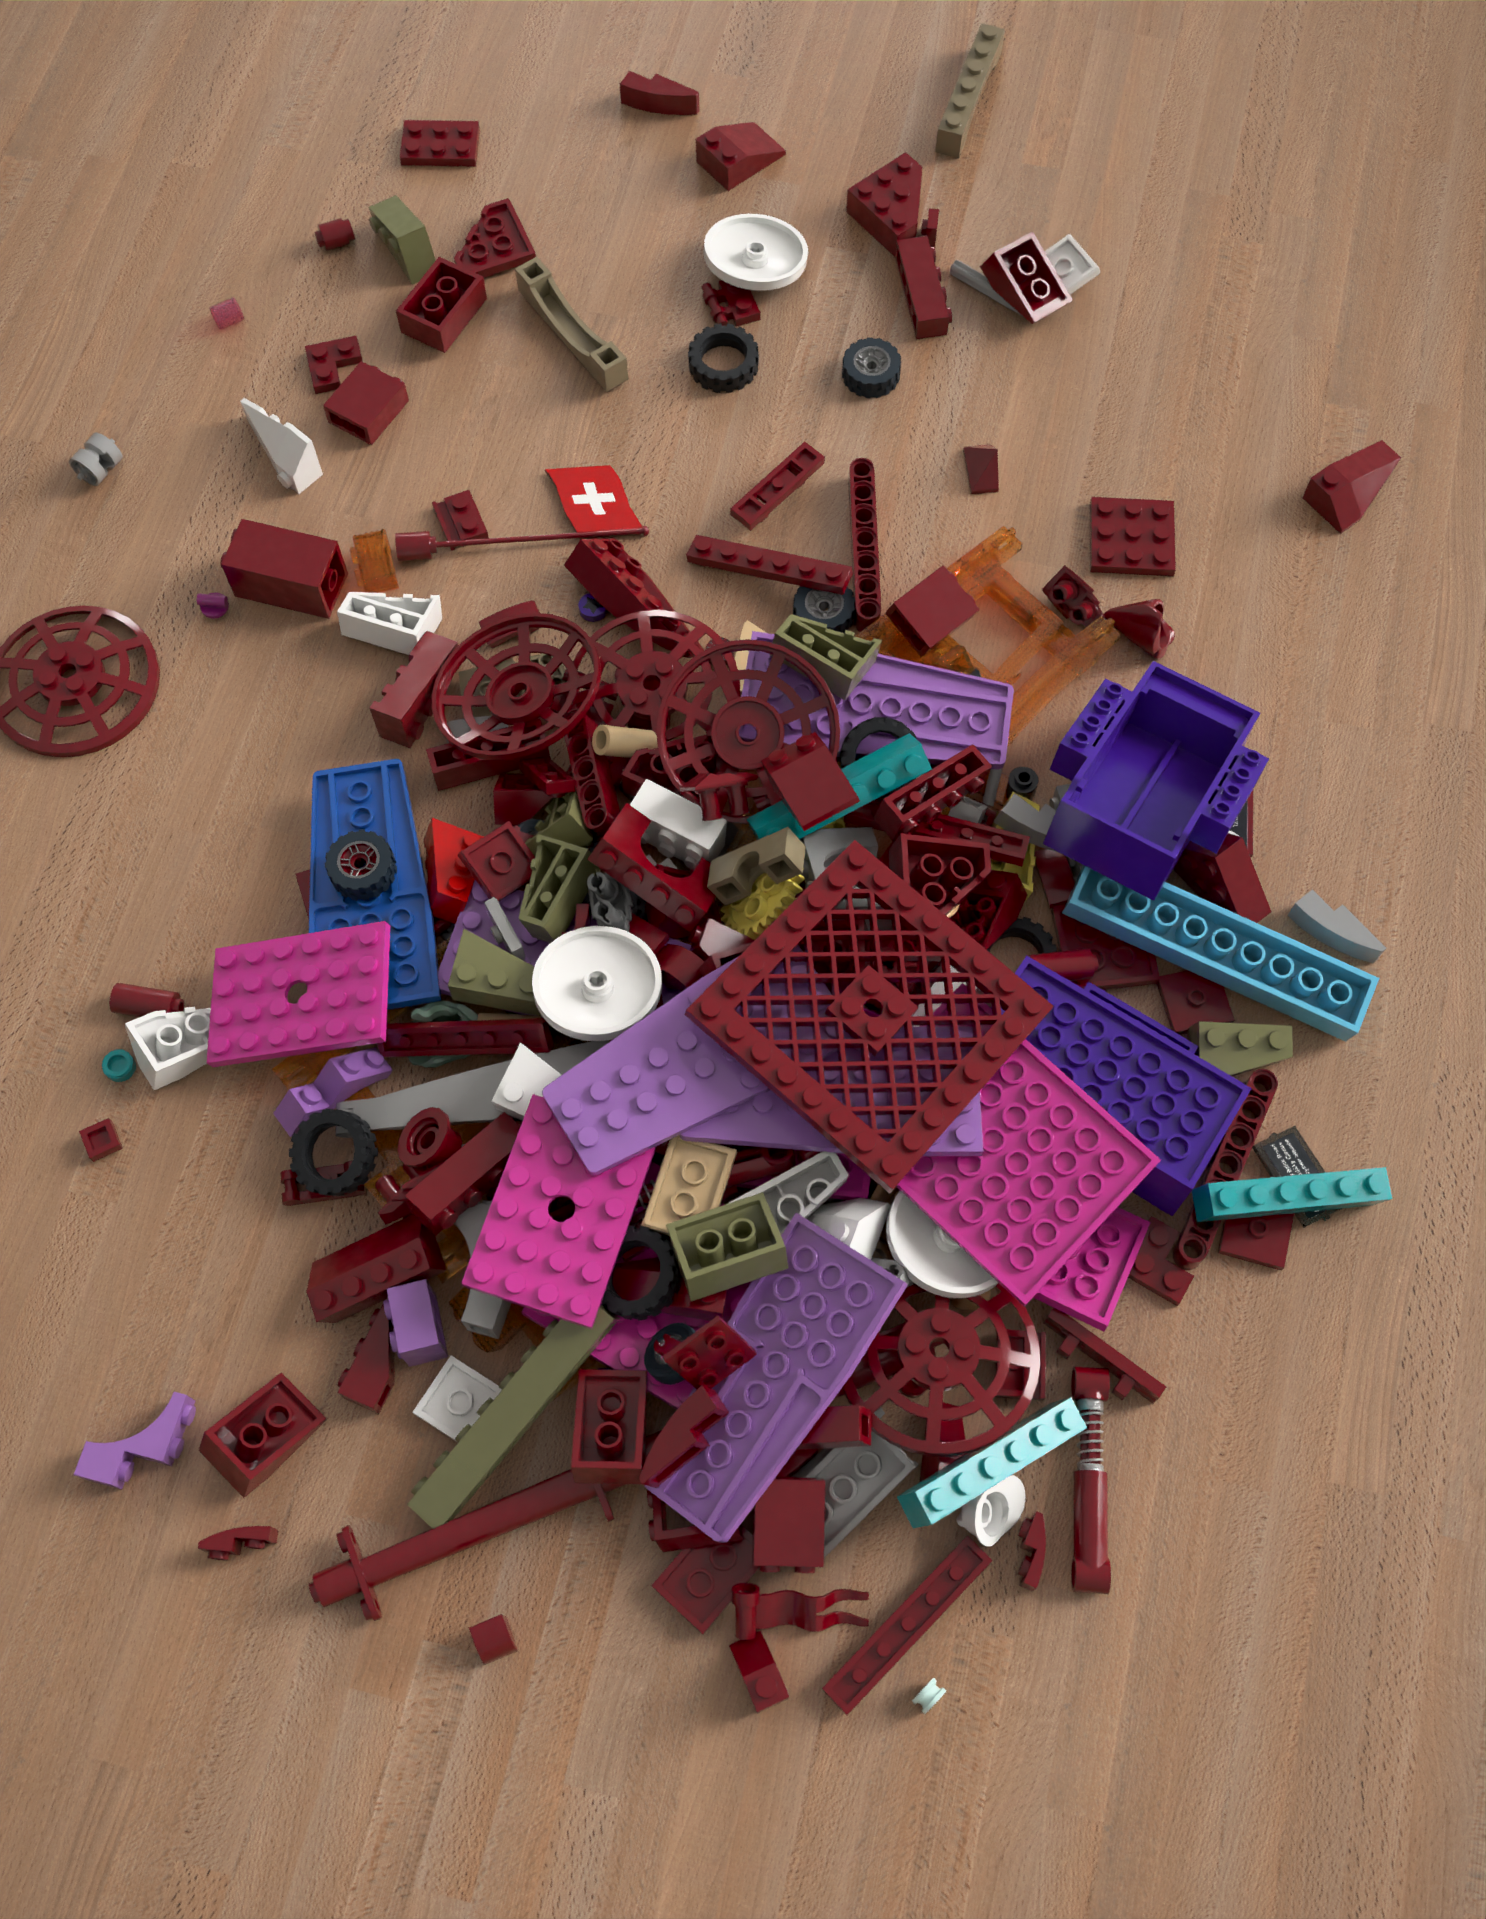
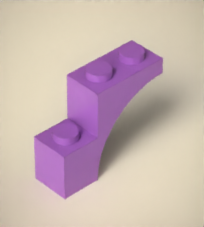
M376 1047L330 1058L313 1083L289 1089L273 1114L288 1135L292 1137L294 1133L297 1134L299 1131V1124L310 1119L309 1115L312 1113H321L323 1109L336 1108V1103L343 1102L359 1090L388 1078L393 1070Z
M174 1392L161 1415L140 1433L130 1438L110 1443L86 1441L73 1475L84 1480L122 1490L124 1483L128 1482L132 1476L134 1456L172 1466L174 1459H178L182 1453L184 1439L182 1437L186 1426H189L194 1419L196 1412L195 1400L185 1394Z

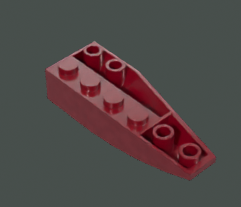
M614 538L580 539L564 564L567 570L616 618L646 610L675 612L649 575L641 568V563L635 558L630 557L624 550L622 543ZM650 618L651 629L668 630L684 637L690 633L682 621L667 618ZM638 620L625 623L635 632L639 631ZM652 638V642L669 651H672L678 644L665 638ZM699 641L696 642L695 644H696V645L700 648V650L703 652L704 649H703V648L701 647V645L699 644ZM688 650L683 657L693 658L695 656Z

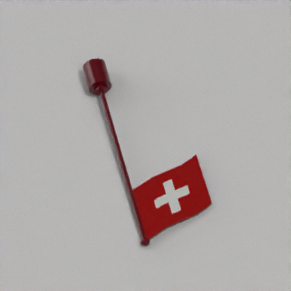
M610 465L545 469L546 474L557 489L564 513L576 533L436 542V536H430V531L395 533V543L398 561L432 559V553H437V547L644 534L645 537L649 534V528L644 525L642 527L632 511L622 482L615 470Z

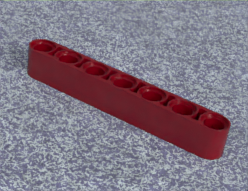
M857 458L850 464L848 482L853 597H855L854 623L860 633L868 635L878 630L881 617L874 465L867 458Z
M1258 1069L1254 1071L1245 1083V1085L1252 1089L1219 1143L1201 1186L1207 1183L1239 1180L1278 1087L1277 1077L1270 1070ZM1254 1083H1261L1266 1088V1092L1257 1090ZM1242 1109L1252 1111L1255 1119L1247 1118L1243 1114ZM1231 1136L1239 1137L1243 1141L1244 1146L1234 1144ZM1219 1163L1229 1165L1232 1173L1223 1172L1220 1169ZM1194 1203L1172 1255L1176 1265L1184 1270L1195 1269L1205 1259L1222 1221H1207L1209 1225L1208 1230L1199 1228L1195 1221ZM1183 1246L1194 1248L1197 1252V1258L1188 1257L1184 1253Z

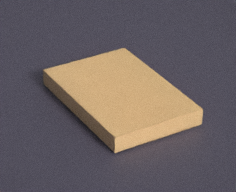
M680 1135L670 1139L642 1222V1227H647L652 1231L669 1236L666 1224L720 1207L737 1150L716 1143L684 1141L680 1138Z

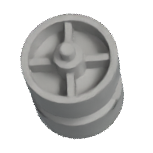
M93 433L84 443L85 449H79L69 460L71 468L77 474L76 477L79 480L83 479L91 485L98 486L108 475L107 469L112 470L123 458L121 451L114 444L115 441L100 433Z

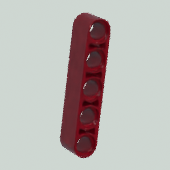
M578 709L568 711L564 718L569 720ZM585 715L564 738L584 823L602 838L619 814L620 808L607 756L596 754L592 746L593 733L599 725L588 715Z

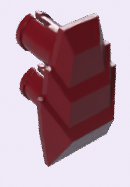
M1066 565L1041 589L1057 610L1066 619L1070 618L1077 625L1082 624L1095 631L1106 620L1099 607L1100 602L1093 594L1094 590Z
M747 772L734 774L700 773L682 785L680 791H695L696 794H699L702 821L722 818L718 791L722 787L727 788L730 816L750 813V809L748 808L745 786L748 785V782L757 780L758 775Z
M441 1162L429 1169L425 1165L413 1168L403 1164V1170L411 1180L403 1184L402 1188L396 1183L392 1175H384L378 1179L375 1188L387 1204L377 1213L385 1225L400 1218L404 1219L413 1215L409 1211L404 1195L442 1164Z

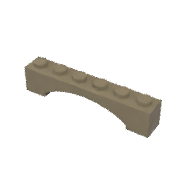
M981 23L938 127L936 153L960 158L984 85L991 71L995 70L1001 56L1005 29Z
M538 257L515 268L518 291L606 392L629 380L627 358L612 341L607 343L602 340L581 320L552 278V273Z

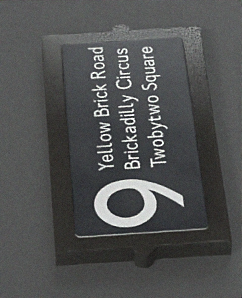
M1296 1126L1279 1134L1274 1132L1268 1139L1252 1147L1270 1177L1326 1173ZM1344 1208L1294 1214L1303 1228H1306L1320 1220L1327 1221L1330 1215Z

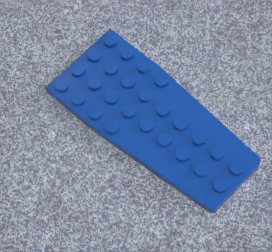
M390 759L316 771L312 777L309 933L386 921L390 925L387 1010L442 1001L433 913L405 770L401 760ZM351 831L376 832V835H381L386 843L388 842L396 859L397 873L394 875V882L389 885V889L386 892L383 891L376 898L372 897L365 901L363 899L356 901L349 897L346 898L336 891L327 874L325 857L326 853L330 850L331 844L335 843L340 836H344Z

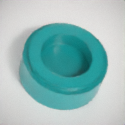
M117 1049L109 1052L104 1057L102 1070L110 1080L123 1082L134 1074L136 1062L129 1052Z

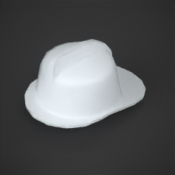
M1011 1475L964 1504L962 1512L956 1519L957 1524L965 1527L968 1532L975 1535L982 1545L993 1546L1021 1517L1026 1498L1021 1480Z

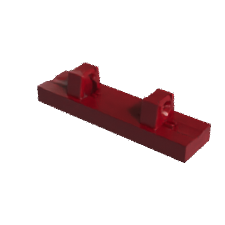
M804 441L731 507L730 515L751 531L760 522H763L790 494L799 489L825 463V456Z
M1053 1308L1043 1324L1065 1339L1056 1351L1059 1355L1067 1360L1074 1349L1078 1348L1120 1379L1111 1392L1119 1399L1123 1400L1132 1388L1151 1403H1154L1166 1389L1165 1385L1066 1313Z

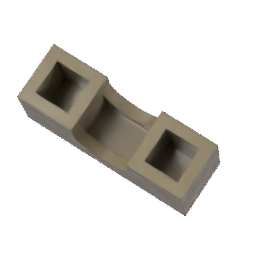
M786 827L711 860L707 887L725 906L750 896L753 883L765 872L776 884L802 874L806 846L789 827Z

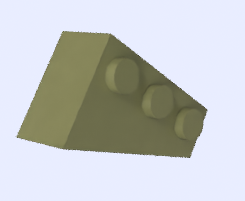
M576 786L575 792H567L565 796L559 798L552 797L545 809L549 815L544 823L540 820L534 827L538 831L537 834L583 848L589 847L594 841L595 832L584 823ZM537 835L527 839L525 842L535 857L538 848L536 843Z
M1199 1021L1189 1027V1041L1198 1046L1194 1054L1230 1076L1279 1063L1293 1057L1292 1026Z

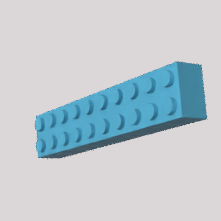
M1083 865L1062 912L1069 917L1345 1042L1359 1032L1379 978L1167 882H1165L1153 901Z

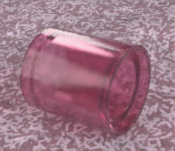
M234 297L209 307L213 319L220 330L245 320L241 308Z

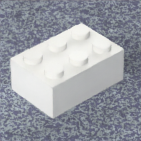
M648 779L645 780L630 804L652 820L641 837V843H649L655 846L666 857L672 858L674 856L691 870L702 857L711 863V860L717 858L725 846L726 819L702 821L701 806Z

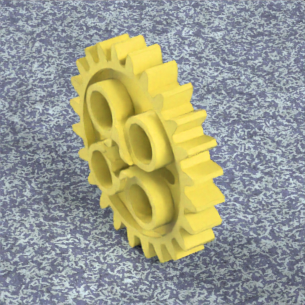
M766 872L761 874L753 883L750 896L729 905H724L721 908V911L725 913L721 921L726 923L725 926L756 940L768 928V925H771L796 899V894L803 891V888L798 884L804 881L805 877L798 875L776 884Z

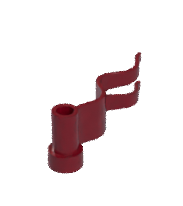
M735 1584L732 1587V1603L735 1605V1637L741 1640H750L756 1637V1629H768L779 1625H794L812 1632L824 1631L835 1624L841 1623L868 1627L869 1619L842 1611H834L825 1615H816V1613L822 1612L840 1601L869 1600V1592L837 1589L818 1597L808 1596L793 1590H780L769 1594H760V1588L756 1584Z

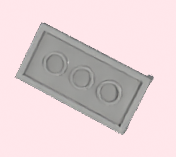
M872 1430L871 1446L834 1448L806 1476L809 1478H823L825 1480L824 1558L911 1471L919 1466L901 1448L890 1444Z

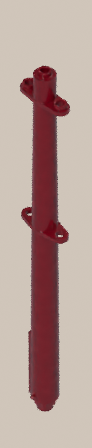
M906 1322L880 1332L879 1335L900 1336ZM934 1342L929 1346L930 1352L934 1356H936L934 1347L943 1344L942 1342ZM878 1350L880 1365L886 1378L898 1373L902 1369L897 1351ZM867 1351L851 1375L856 1390L876 1382L870 1370ZM842 1388L834 1399L845 1395ZM661 1431L646 1437L645 1460ZM569 1469L365 1558L362 1556L351 1526L347 1525L342 1527V1532L337 1533V1540L343 1553L348 1552L350 1559L313 1574V1582L309 1583L312 1599L315 1603L321 1602L323 1607H327L362 1592L364 1599L360 1600V1605L366 1620L372 1618L374 1621L382 1618V1612L374 1590L375 1586L597 1496L607 1521L615 1520L606 1493L626 1484L574 1483L572 1470Z

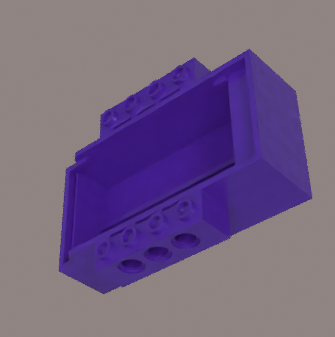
M1155 661L1151 663L1133 691L1105 678L1060 742L1049 770L1072 782L1058 805L1043 844L1154 901L1189 841L1217 854L1257 784L1269 758L1255 750L1244 747L1260 712Z
M1026 955L1015 974L1054 1006L1026 1040L1161 1159L1158 1165L1132 1192L1170 1216H1173L1193 1190L1252 1088L1194 1054L1198 1048L1196 1044L1090 982L1083 989Z

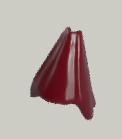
M1160 599L1111 608L1104 613L1110 624L1155 659H1161L1166 654L1168 645L1175 638L1174 630L1163 619L1164 605Z

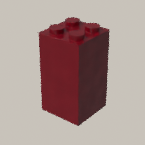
M241 519L238 528L233 530L229 548L221 557V567L235 597L327 619L331 616L348 575L337 541L246 519Z

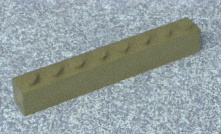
M601 1305L592 1329L562 1319L560 1321L554 1319L543 1331L542 1335L546 1338L538 1347L533 1345L523 1355L520 1361L524 1364L515 1374L512 1371L502 1380L499 1385L502 1391L494 1400L489 1398L479 1408L477 1414L480 1417L473 1426L467 1424L455 1438L458 1444L451 1452L446 1450L435 1461L433 1466L436 1470L429 1479L425 1476L414 1486L411 1491L414 1497L407 1505L432 1528L453 1520L615 1326L620 1317Z

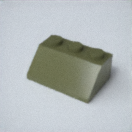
M763 1192L666 1224L680 1273L691 1301L789 1268L786 1246Z

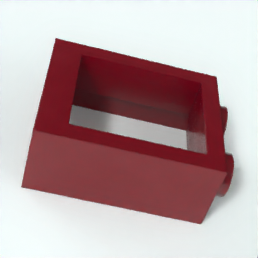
M647 1489L648 1505L650 1508H653V1520H649L648 1524L651 1541H655L662 1552L721 1543L713 1540L696 1526L667 1530L666 1503ZM742 1523L727 1542L743 1540Z

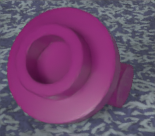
M217 592L197 594L196 602L197 605H200L204 616L215 619L222 617L228 611L229 602L227 596Z

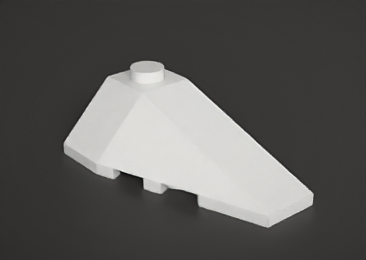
M245 398L240 401L249 424L278 474V480L285 488L291 487L300 494L323 475L310 438L288 422L282 425L278 416L272 414L269 417L262 407Z
M195 1006L186 1007L184 1011L166 1013L165 1010L154 1011L125 1023L138 1065L153 1090L182 1079L207 1064L211 1008L195 1009Z
M865 1198L827 1203L817 1208L807 1220L871 1260L891 1205Z

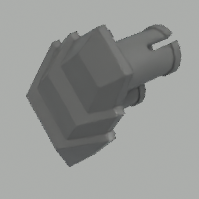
M596 872L597 876L592 873L587 879L593 920L596 919L598 926L614 927L629 932V922L632 921L631 907H634L630 889L607 873Z

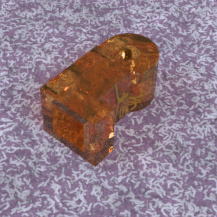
M938 644L920 658V663L951 671H960V673L968 675L975 671L965 647L961 645L948 649L945 645Z

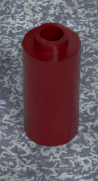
M1088 948L1027 955L1069 981L1092 979L1094 972L1098 971L1097 956L1092 954Z
M116 983L111 991L109 1006L112 1013L142 1017L154 1011L165 1010L166 1013L184 1011L185 1003L181 999L179 992Z

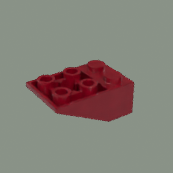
M991 870L981 884L959 904L957 912L949 919L987 950L1017 920L1028 894L1017 873Z

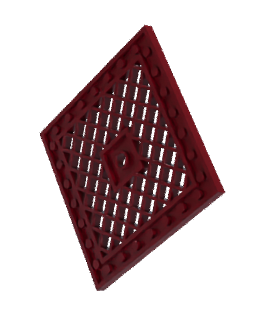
M854 840L686 1009L684 1015L888 1193H891L1054 1006ZM845 899L846 910H834ZM852 899H867L868 910H853ZM875 902L884 910H876ZM832 919H847L848 931H833ZM855 919H869L870 931H856ZM877 919H891L893 931H878ZM824 920L825 931H813ZM900 923L909 931H901ZM811 940H826L827 952H812ZM834 940H849L850 952H835ZM857 940H871L873 952H858ZM879 940H894L895 952H881ZM902 940H916L918 952H903ZM804 941L805 952H793ZM925 944L934 952H926ZM851 961L852 973H837L836 962ZM859 961H874L875 970L868 965L860 973ZM882 961H896L898 973H883ZM904 961H919L920 973H906ZM927 961H941L942 973H928ZM783 962L784 974H771ZM790 962H806L807 974H791ZM813 962H829L830 973L814 974ZM950 965L959 973H951ZM907 982H921L923 994L908 995ZM930 982H944L945 994H931ZM952 982H966L968 994H954ZM769 983H785L786 996H770ZM792 983H808L809 995H793ZM815 983H831L832 995H816ZM838 983H851L839 994ZM891 983H899L900 991ZM762 984L763 996H750ZM975 986L984 994H976ZM969 1003L970 1016H956L955 1004ZM977 1003H991L993 1015L979 1016ZM866 1004L877 1006L880 1015L878 1017L868 1016L863 1006ZM915 1004H924L925 1016H913L919 1008ZM932 1004H946L948 1016H934ZM747 1005H763L764 1018H748ZM771 1005H787L788 1018H772ZM794 1005H810L811 1017H795ZM817 1005H830L825 1011L828 1017L818 1016ZM739 1006L741 1010V1015L735 1011ZM926 1025L928 1038H913L912 1026ZM935 1025H949L951 1038H936ZM958 1025H972L973 1038H959ZM980 1025H993L982 1037ZM835 1026L836 1039H821L820 1027ZM904 1026L905 1038H893ZM755 1027H765L766 1037ZM773 1027H789L790 1040H774ZM796 1027H812L813 1039L797 1040ZM843 1030L854 1039H844ZM914 1047H929L931 1060H916ZM937 1047H952L953 1060H939ZM960 1047H973L962 1059ZM837 1048L838 1061L823 1062L822 1049ZM845 1048H860L862 1061H846ZM891 1048H906L908 1061H893ZM780 1049H791V1059ZM798 1049H814L815 1062H799ZM882 1049L884 1050L885 1061L869 1060V1052L876 1056ZM932 1069L933 1083H919L917 1070ZM940 1069H953L942 1082ZM863 1070L864 1084H849L847 1071ZM871 1070H886L887 1083L872 1084ZM894 1070H909L910 1083H895ZM805 1071H816L817 1081ZM824 1071H839L841 1084H825ZM888 1092L890 1106H874L873 1093ZM896 1092H911L913 1106H898ZM920 1092H933L921 1105ZM831 1093H842L843 1104ZM850 1093H865L866 1106L851 1107ZM867 1115L868 1125L857 1116ZM875 1115H891L892 1129H877ZM899 1115H912L900 1129ZM883 1138L892 1139L887 1143Z

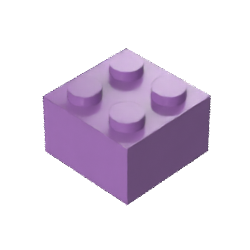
M424 1279L388 1288V1299L384 1300L383 1304L387 1320L391 1319L394 1331L389 1333L393 1352H397L399 1359L403 1358L409 1367L447 1358L448 1353L437 1296L428 1281Z

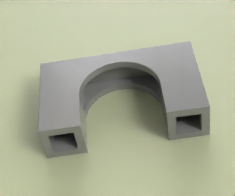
M872 827L823 828L799 839L806 846L804 870L800 874L805 877V889L854 840L877 857L878 844ZM845 899L834 910H846ZM852 899L853 910H868L867 899ZM875 902L876 910H884ZM865 919L867 928L870 931L869 919ZM877 919L878 931L893 930L891 919Z

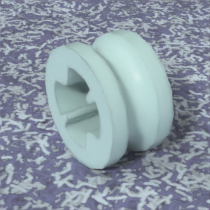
M934 1677L912 1700L914 1704H921L924 1714L946 1692L944 1688L936 1686L937 1680Z

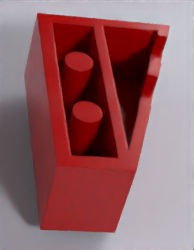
M431 818L424 837V847L426 848L425 867L428 872L427 888L433 916L456 924L460 912H463L475 880L458 857V854L484 836L435 818Z

